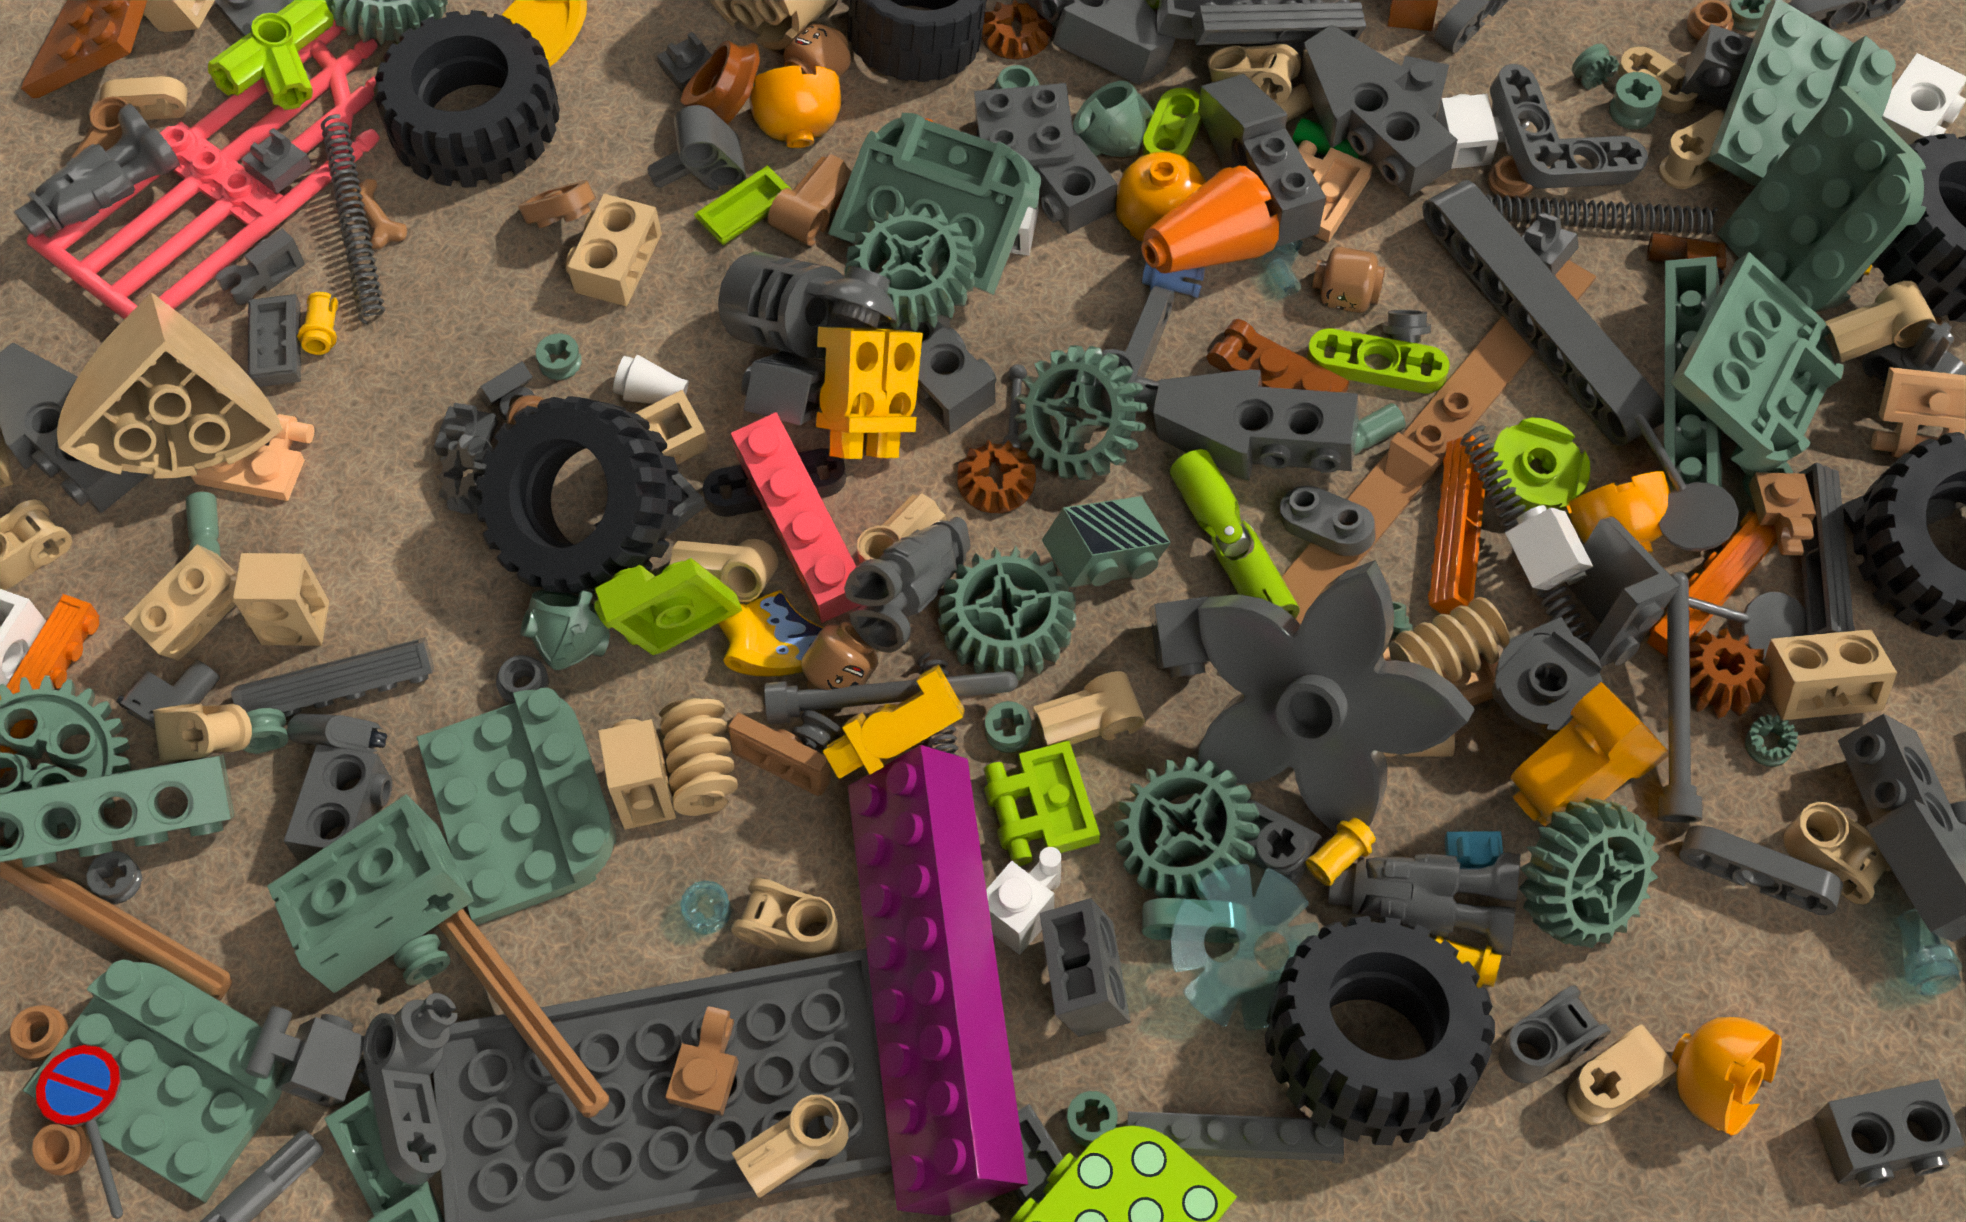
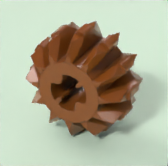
M1727 627L1720 630L1717 637L1705 630L1698 635L1695 642L1689 643L1690 697L1696 695L1699 697L1696 703L1697 712L1706 709L1707 705L1710 704L1714 706L1718 720L1725 717L1729 709L1740 717L1747 712L1751 704L1755 705L1756 702L1758 703L1766 692L1764 689L1765 684L1770 677V667L1761 664L1764 659V649H1749L1747 647L1749 644L1748 634L1735 640L1731 638Z

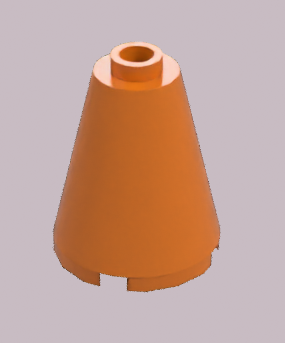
M1239 165L1234 168L1222 169L1145 231L1144 241L1141 246L1145 261L1150 267L1166 274L1258 258L1274 250L1279 239V221L1277 214L1269 216L1265 202L1272 198L1268 189L1260 178L1246 166Z

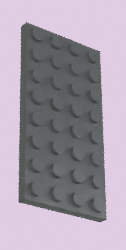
M867 948L540 1007L609 1096L608 1105L592 1118L584 1117L578 1111L505 1014L453 1023L449 1027L450 1037L444 1045L441 1060L433 1071L436 1108L446 1149V1161L441 1168L445 1222H623L756 1197L755 1191L738 1166L732 1152L790 1115L794 1106L802 1098L810 1095H824L831 1098L838 1105L849 1129L847 1143L844 1149L836 1156L817 1160L767 1194L892 1171ZM708 1006L730 1011L729 1018L734 1019L732 1033L726 1046L725 1054L736 1056L739 1064L723 1116L670 1104L665 1098L682 1043L696 1047L699 1046L702 1022ZM828 1116L814 1118L806 1128V1136L812 1139L826 1136L833 1126V1118Z

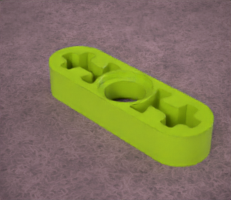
M1333 328L1322 329L1316 332L1310 339L1307 353L1308 360L1347 380L1424 394L1434 393L1443 387L1450 367L1446 354L1436 347ZM1326 346L1336 348L1334 358L1324 357ZM1352 349L1358 350L1355 364L1349 363ZM1371 354H1381L1389 359L1391 365L1383 370H1375L1370 368L1364 359ZM1401 358L1407 359L1404 373L1398 372ZM1422 363L1431 365L1432 372L1430 376L1421 374Z

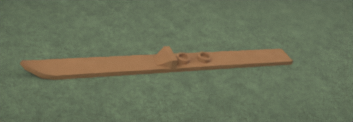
M1570 260L1555 275L1577 301L1597 277ZM1504 316L1493 326L1403 434L1396 433L1390 441L1388 452L1347 499L1364 506L1372 513L1376 530V538L1373 545L1362 554L1343 556L1310 543L1282 576L1300 607V613L1296 618L1300 624L1308 608L1327 584L1345 571L1357 567L1442 465L1446 454L1447 442L1463 437L1472 429L1534 354V351ZM1346 522L1343 525L1349 526L1353 525L1354 523Z

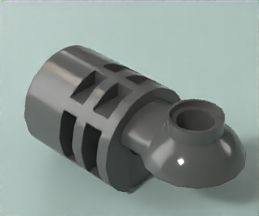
M758 251L742 255L732 263L721 282L718 298L720 319L726 331L733 338L806 358H822L826 356V348L817 347L818 327H849L851 322L866 328L876 329L879 321L897 323L895 306L887 294L891 283L890 279L856 266H848L844 278L839 271L832 267Z

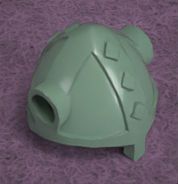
M1116 81L1096 90L1083 103L1076 114L1073 129L1096 158L1101 154L1119 157L1135 156L1142 147L1146 120L1154 115V112L1130 82Z
M544 590L532 593L529 608L522 620L520 634L532 639L537 651L552 669H565L583 661L590 655L602 657L605 654L609 644L610 632L599 619L594 605L590 603L592 593L580 591L579 597L569 593Z

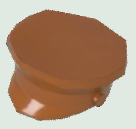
M729 40L723 41L712 56L690 79L683 90L680 102L686 107L693 105L705 106L711 109L728 125L751 94L760 62L758 45L750 43L746 46H738Z

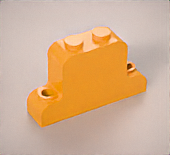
M1602 682L1595 686L1573 707L1570 713L1573 717L1572 720L1526 759L1510 777L1520 789L1513 796L1514 800L1533 821L1538 820L1544 827L1551 823L1552 813L1565 812L1566 806L1570 801L1579 803L1583 802L1587 797L1605 800L1631 778L1638 779L1668 757L1667 748Z

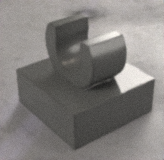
M691 32L688 34V39L677 45L670 43L666 51L657 55L659 66L683 93L690 79L712 54L706 49L699 38Z
M272 128L269 131L270 136L259 145L254 142L250 147V152L241 160L249 174L278 194L307 171L311 164L305 152L292 144L286 136Z
M1543 212L1539 215V221L1536 220L1522 236V239L1554 275L1558 273L1579 248L1578 235L1562 229L1559 218Z
M523 361L481 385L476 393L487 408L499 401V413L504 420H507L511 398L535 395L530 389L523 387L530 382L533 376Z
M454 403L453 407L449 406L434 445L437 455L447 456L449 442L459 441L462 434L483 437L491 444L498 424L496 415L494 413L477 411V408L473 405Z

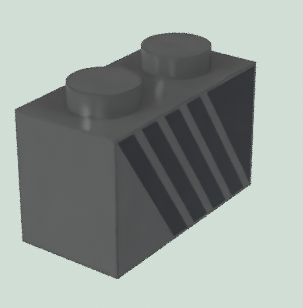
M782 351L754 361L752 366L746 369L742 380L741 393L746 396L743 410L763 416H769L777 412L780 420L797 425L816 418L817 412H822L819 396L825 382L826 361L801 357Z

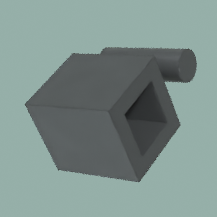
M271 1006L245 1072L257 1078L267 1079L274 1060L285 1064L276 1084V1089L325 1107H331L343 1102L363 1052L365 1036L353 1032L354 1025L350 1021L338 1016L322 1014L321 1018L315 1017L301 1024L296 1036L292 1037L285 1034L292 1013L286 1009Z

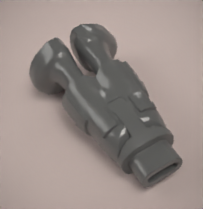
M132 104L125 105L118 112V122L122 130V137L113 147L105 152L99 144L88 146L75 158H71L64 168L44 181L36 189L35 193L33 191L28 193L30 201L14 211L20 222L35 238L51 227L59 231L64 228V225L75 224L79 221L83 223L88 218L99 213L98 210L110 207L112 204L132 195L135 190L133 185L156 175L168 174L180 166L176 154L167 141L155 128L150 129L144 118Z
M954 517L950 521L940 520L922 530L917 529L911 535L901 538L883 550L884 554L879 559L866 560L849 574L844 587L846 597L850 601L860 604L859 607L850 613L851 624L868 645L881 652L891 653L897 651L908 642L910 623L906 617L921 612L934 600L937 591L946 583L947 579H950L955 574L958 564L964 565L966 561V553L969 552L971 545L968 527L962 518Z
M1426 853L1415 855V858L1374 857L1366 859V864L1365 857H1358L1357 863H1352L1330 886L1328 904L1352 907V914L1359 915L1361 908L1360 914L1370 916V918L1381 920L1382 917L1401 919L1400 925L1414 929L1415 924L1430 930L1431 936H1441L1442 938H1449V934L1453 933L1454 927L1464 928L1485 937L1488 945L1492 947L1493 953L1511 956L1515 907L1475 906L1456 903L1454 895L1457 892L1480 894L1500 900L1516 902L1521 854L1502 853L1497 858L1495 864L1481 869H1460V862L1457 861V856Z

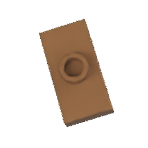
M739 712L729 724L731 749L734 755L816 796H822L831 782L830 763L825 755L803 745L802 741L793 733L783 729L775 731Z

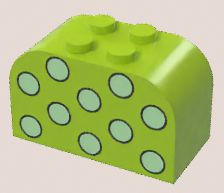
M1123 1126L1100 1135L1085 1149L1078 1159L1069 1152L1047 1178L1049 1183L1042 1191L1046 1194L1043 1200L1038 1204L1034 1199L1029 1198L1010 1222H1219L1237 1196L1164 1134L1147 1127Z

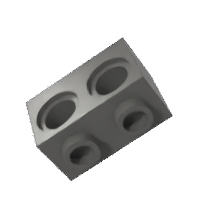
M1711 24L1687 58L1686 73L1683 78L1681 92L1687 95L1691 92L1697 93L1698 99L1727 109L1753 38Z
M1074 129L1076 156L1073 161L1032 166L1041 177L1039 196L1046 216L1053 223L1059 221L1068 234L1115 211L1117 194L1116 181Z
M1208 596L1157 603L1149 608L1157 669L1169 668L1170 678L1206 673L1204 663L1210 662V659L1201 639L1198 608L1206 601Z
M316 745L284 839L285 844L297 860L305 861L377 814L379 805L385 806L388 803L392 791V777L389 775L378 754ZM360 779L354 788L341 791L343 786L350 780ZM341 826L345 827L343 832L336 838L325 839L332 829Z
M1092 898L1039 913L1055 1016L1078 1037L1131 1023L1113 921Z
M1939 1078L1829 1101L1814 1116L1838 1183L1857 1179L1860 1188L1873 1187L1889 1182L1895 1178L1893 1171L1912 1168L1915 1176H1924L1942 1171L1950 1166L1948 1159L1965 1146ZM1907 1121L1915 1122L1924 1129L1927 1135V1142L1918 1140L1910 1133ZM1851 1132L1865 1136L1872 1145L1873 1154L1861 1151L1854 1144Z

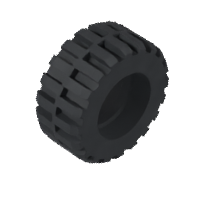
M471 10L468 15H460L459 11L445 13L446 17L434 20V17L421 21L420 28L416 30L409 28L401 34L398 45L392 43L383 56L385 63H380L375 75V101L397 157L405 166H412L413 172L428 180L433 174L437 184L451 186L453 180L460 181L464 188L477 187V181L488 179L491 185L503 181L501 175L508 171H512L515 176L527 168L525 161L529 157L536 161L545 151L543 141L548 143L552 141L556 132L555 123L559 120L560 112L557 101L558 96L548 59H546L540 42L533 38L531 32L518 23L512 25L511 19L498 14L488 17L484 11ZM490 85L501 88L491 100L473 109L443 111L434 108L443 97L462 87Z
M1949 133L1925 136L1916 139L1909 146L1919 155L1926 166V169L1921 171L1924 181V196L1921 206L1927 208L1919 222L1914 225H1906L1871 265L1874 269H1880L1884 274L1882 280L1888 286L1902 281L1915 282L1933 316L1942 317L1947 315L1949 321L1966 322V136L1959 137L1958 139L1955 134Z
M568 396L566 399L551 397L540 400L537 407L526 406L515 413V425L503 424L494 437L499 441L495 448L487 447L481 461L487 467L484 477L477 476L476 491L482 492V504L476 505L478 521L486 522L488 530L483 532V537L489 549L501 551L497 556V560L507 571L517 572L520 581L532 587H543L544 591L579 594L580 591H587L597 594L595 588L612 580V577L621 570L634 568L638 565L643 566L648 571L652 570L653 564L649 559L651 557H663L670 546L669 542L664 540L667 531H676L680 517L673 515L674 502H682L681 486L673 485L672 476L679 472L675 458L663 455L662 452L667 449V443L659 432L649 430L650 425L647 420L639 414L627 412L626 408L582 397ZM589 449L600 462L606 476L608 488L607 504L604 515L596 529L583 541L574 545L564 537L554 520L551 507V493L555 478L564 463L577 452Z
M1954 432L1943 434L1938 440L1929 438L1917 444L1908 453L1903 454L1868 488L1863 496L1864 504L1856 512L1854 525L1857 529L1862 530L1853 537L1854 553L1856 555H1863L1865 560L1858 566L1863 580L1868 581L1872 579L1878 589L1873 593V596L1882 606L1887 602L1897 609L1894 617L1906 625H1909L1914 620L1921 623L1920 631L1925 634L1938 637L1948 630L1949 637L1952 640H1966V571L1949 562L1938 551L1930 538L1926 524V509L1928 501L1931 499L1954 500L1966 505V440L1963 433Z
M1370 916L1350 918L1347 927H1343L1341 922L1328 924L1320 929L1318 937L1316 935L1308 936L1297 946L1294 957L1288 959L1282 971L1266 1018L1268 1024L1265 1033L1266 1052L1270 1056H1274L1270 1067L1276 1081L1280 1084L1285 1082L1289 1084L1286 1096L1296 1108L1300 1109L1304 1105L1313 1112L1310 1120L1322 1128L1326 1129L1329 1123L1342 1129L1341 1137L1358 1142L1360 1135L1372 1137V1144L1392 1145L1396 1136H1401L1402 1141L1405 1143H1411L1424 1139L1428 1129L1430 1132H1438L1450 1124L1454 1114L1460 1113L1470 1098L1492 1053L1490 1046L1495 1038V1021L1489 1013L1493 1006L1488 991L1484 987H1476L1480 976L1471 963L1467 961L1462 964L1456 958L1459 951L1445 939L1440 944L1429 937L1430 930L1415 924L1414 929L1401 926V919L1382 917L1380 923L1371 922ZM1351 1000H1370L1385 1004L1400 1012L1414 1025L1423 1040L1426 1054L1407 1060H1389L1373 1056L1356 1047L1343 1035L1332 1017L1330 1008Z

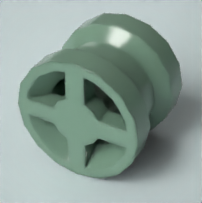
M1631 72L1619 78L1615 86L1614 97L1609 106V114L1613 121L1627 129H1640L1649 125L1654 119L1656 107L1662 96L1660 83L1653 76L1643 72Z

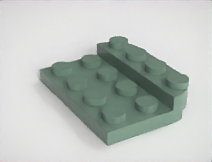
M1782 0L1771 1L1765 7L1708 160L1756 187L1838 87L1850 86L1882 118L1892 90V73L1896 67L1893 55L1885 49H1880L1867 36L1853 43Z
M1850 86L1838 87L1717 234L1739 258L1750 252L1814 312L1837 308L1851 297L1847 291L1905 226L1918 223L1927 207L1921 206L1924 196V181L1921 171L1925 170L1926 166L1919 155Z
M902 113L900 118L890 121L877 133L872 130L868 133L858 154L828 234L854 244L856 232H867L869 219L878 223L884 222L886 210L893 217L902 216L905 206L911 212V215H918L926 207L931 219L944 213L946 219H948V225L958 223L962 229L963 236H968L972 244V255L975 256L976 271H974L975 284L973 288L994 295L1027 208L1030 207L1035 210L1037 208L1041 177L1027 159L999 141L994 143L925 120L918 114ZM946 262L938 267L939 272L936 274L942 275L948 264Z
M1748 252L1734 263L1670 383L1687 400L1691 401L1711 419L1721 431L1737 443L1730 459L1740 465L1747 475L1753 477L1756 472L1764 473L1775 469L1809 447L1811 442L1804 436L1826 389L1841 380L1844 365L1840 363L1834 364L1831 350L1824 338L1831 333L1826 326V322Z
M550 688L515 692L513 695L516 703L417 736L451 854L474 899L467 907L471 920L476 926L591 884L597 879L595 875L606 865L612 854L614 844H616L615 826L576 714L569 704L558 697V694Z
M130 960L116 961L86 989L94 997L23 1091L36 1100V1085L41 1072L52 1058L66 1049L81 1045L97 1046L113 1055L121 1068L122 1086L114 1104L106 1114L96 1119L102 1141L206 1203L279 1100L282 1091L275 1087L282 1072L283 1063L274 1060L267 1079L247 1074L245 1070L261 1033V1026L160 966L145 962H132Z

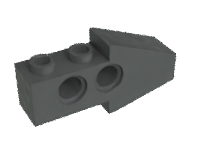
M1025 0L1057 29L1053 44L1138 85L1155 77L1165 69L1175 37L1157 34V14L1145 0Z
M1330 25L1304 42L1300 75L1328 143L1333 148L1345 139L1349 140L1354 151L1359 155L1367 157L1381 171L1388 183L1396 185L1410 197L1451 169L1458 139L1404 91L1408 72L1402 66L1334 25Z
M1245 74L1201 86L1198 113L1223 169L1234 168L1239 165L1246 166L1260 178L1271 195L1272 199L1266 201L1265 204L1270 217L1276 214L1278 216L1279 239L1275 247L1319 234L1326 196L1285 128L1288 116L1286 111Z
M939 315L937 316L938 322L935 328L927 321L919 323L916 331L923 333L916 399L951 435L996 403L995 383L997 379L994 371L985 360L981 358L976 360L969 353L961 336L953 328H950L949 318ZM851 322L849 324L851 328H866ZM888 322L877 326V328L893 329ZM903 323L898 329L914 332L909 323ZM951 372L952 374L941 375L940 373Z
M11 343L0 352V427L6 445L25 470L36 463L49 478L58 473L65 479L60 485L79 506L84 505L88 501L100 513L104 512L148 475L123 470L121 474L112 473L93 467L59 449L57 440L59 417L66 398L78 377L21 346Z
M1251 369L1159 380L1153 412L1157 437L1186 453L1198 449L1207 450L1217 467L1244 480H1250L1252 464H1263L1274 469H1281L1287 466L1313 468L1325 473L1337 470L1352 471L1359 424L1358 394L1262 387L1261 371ZM1251 428H1261L1257 431H1249ZM1304 431L1311 432L1310 434L1306 435L1297 434L1299 432Z
M1883 713L1840 738L1838 743L1873 822L1866 826L1868 832L1929 931L1954 942L1966 936V825L1957 821L1917 732Z

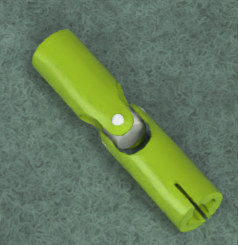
M1198 449L1182 455L1172 464L1170 475L1197 523L1212 537L1213 550L1238 595L1269 601L1280 606L1296 619L1300 613V607L1252 526L1244 520L1241 522L1238 501L1207 450ZM1253 542L1254 549L1250 554L1247 555L1249 547Z

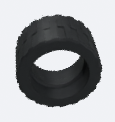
M850 0L848 40L852 43V49L855 54L860 56L865 64L877 69L878 72L886 76L890 75L899 80H914L918 82L945 79L952 74H958L963 71L976 58V53L979 52L987 0ZM902 6H918L931 10H914Z

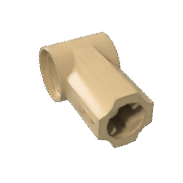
M1912 281L1895 283L1880 292L1874 303L1825 321L1827 328L1831 332L1827 335L1831 348L1837 360L1839 359L1841 363L1892 343L1901 348L1912 347L1916 344L1929 323L1934 322L1937 324L1917 284Z
M923 493L918 496L912 494L882 526L870 527L861 533L857 540L859 564L866 560L879 559L884 554L883 550L901 538L911 535L917 529L922 530L940 520L946 521V515L938 508L934 500Z
M747 539L740 543L739 546L677 541L672 548L669 564L692 558L734 591L739 602H751L758 598L777 570L778 557L771 545L759 539ZM744 567L750 569L753 573H750Z
M1122 671L1105 673L1091 680L1083 691L1033 706V716L1044 747L1065 741H1070L1072 745L1097 736H1102L1105 740L1116 739L1114 734L1128 730L1129 734H1132L1141 729L1145 724V718L1127 674Z
M810 1095L802 1098L794 1106L790 1115L733 1151L732 1155L756 1195L761 1198L817 1160L836 1156L844 1149L847 1143L849 1129L838 1105L831 1098L824 1095ZM818 1116L833 1118V1126L826 1136L819 1139H812L806 1136V1128L814 1118Z

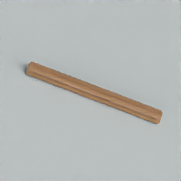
M0 839L1 846L12 847V845ZM21 858L0 862V877L142 961L166 969L219 1001L231 988L233 982L230 979L229 972L48 866L39 865L23 868Z
M462 908L437 926L578 1111L587 1118L596 1116L600 1110L608 1105L609 1096L465 910Z

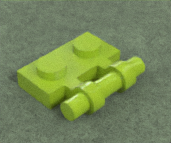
M1070 741L1020 753L1019 765L1022 773L1007 777L1004 764L1001 762H994L984 767L983 771L987 781L984 792L988 805L995 807L1001 826L997 830L1002 849H1008L1011 861L1018 866L1026 865L1033 860L1028 845L1031 840L1043 838L1045 848L1054 847L1060 853L1100 843V832ZM1029 795L1035 816L1020 819L1015 800Z

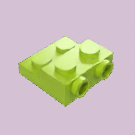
M692 558L667 566L657 576H654L641 565L624 569L616 573L612 580L595 588L598 600L594 602V607L604 626L608 629H616L624 635L631 645L637 644L651 655L665 652L742 611L737 594Z

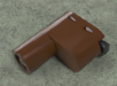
M1651 233L1648 243L1647 261L1665 263L1668 260L1716 256L1720 286L1723 283V270L1726 268L1727 263L1725 243Z

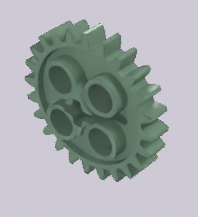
M44 676L40 689L34 690L26 677L21 678L20 692L12 694L4 684L0 685V745L9 747L11 750L33 759H40L43 753L47 752L52 763L57 766L70 769H85L87 771L84 777H78L48 763H40L37 770H34L28 759L24 756L0 752V769L7 767L18 771L15 781L8 787L0 788V794L44 787L55 783H66L105 776L131 769L129 759L116 756L130 749L127 738L114 737L124 728L120 718L106 720L112 711L107 701L92 707L95 694L91 688H87L76 697L75 685L72 680L67 679L60 690L57 691L50 676ZM25 719L38 722L35 732L29 737L16 739L10 736L11 729L17 722ZM80 734L90 738L89 745L81 753L67 754L62 751L65 741L73 735ZM110 798L104 807L114 809L116 804ZM56 807L49 814L48 825L54 834L60 836V830L68 828L73 833L76 820L68 809ZM1 817L0 828L5 826L4 839L7 843L13 844L19 836L18 827L12 820Z

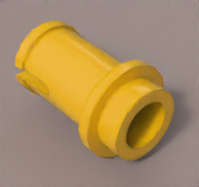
M314 292L308 296L305 323L299 328L297 335L302 348L314 355L328 353L337 340V335L333 328L338 309V300L334 297L330 301L331 294L326 292Z
M1353 817L1348 822L1342 820L1336 825L1338 832L1306 861L1310 872L1326 886H1331L1335 879L1359 856L1367 857L1372 853L1371 845L1376 841V838L1370 828L1358 818Z
M1436 936L1435 941L1441 944L1444 939L1441 936ZM1445 939L1459 951L1456 958L1462 964L1469 961L1480 976L1476 985L1477 988H1482L1483 984L1494 987L1502 955L1491 952L1492 947L1489 945L1486 946V950Z

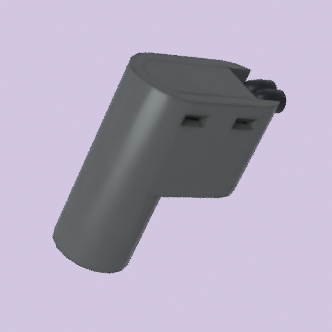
M197 659L194 660L173 686L146 671L126 696H119L116 702L122 708L127 709L126 712L155 729L153 710L170 706L199 704L219 681L220 676L209 666Z
M297 714L288 724L289 738L293 742L302 745L319 744L374 753L378 751L374 749L375 747H385L387 739L386 733L378 732L377 729H382L379 724L343 715Z

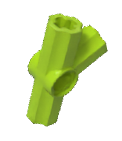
M294 0L277 13H263L257 16L252 21L250 33L208 62V73L215 81L216 87L228 96L231 94L238 96L263 78L273 105H279L284 110L300 108L305 101L312 99V86L298 51L333 26V14L327 7L326 1Z

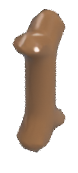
M365 179L358 186L361 187L362 191L360 194L363 195L362 202L365 204L363 210L366 211V215L364 217L368 219L369 224L373 228V236L370 240L373 244L371 248L381 249L390 241H403L407 236L406 225L391 221L374 199V192L378 186L376 180ZM345 189L341 193L356 192L357 189ZM358 196L346 197V198H344V199H342V200H343V201L357 200V199H358ZM359 204L351 205V206H355V207H357V208L360 207Z

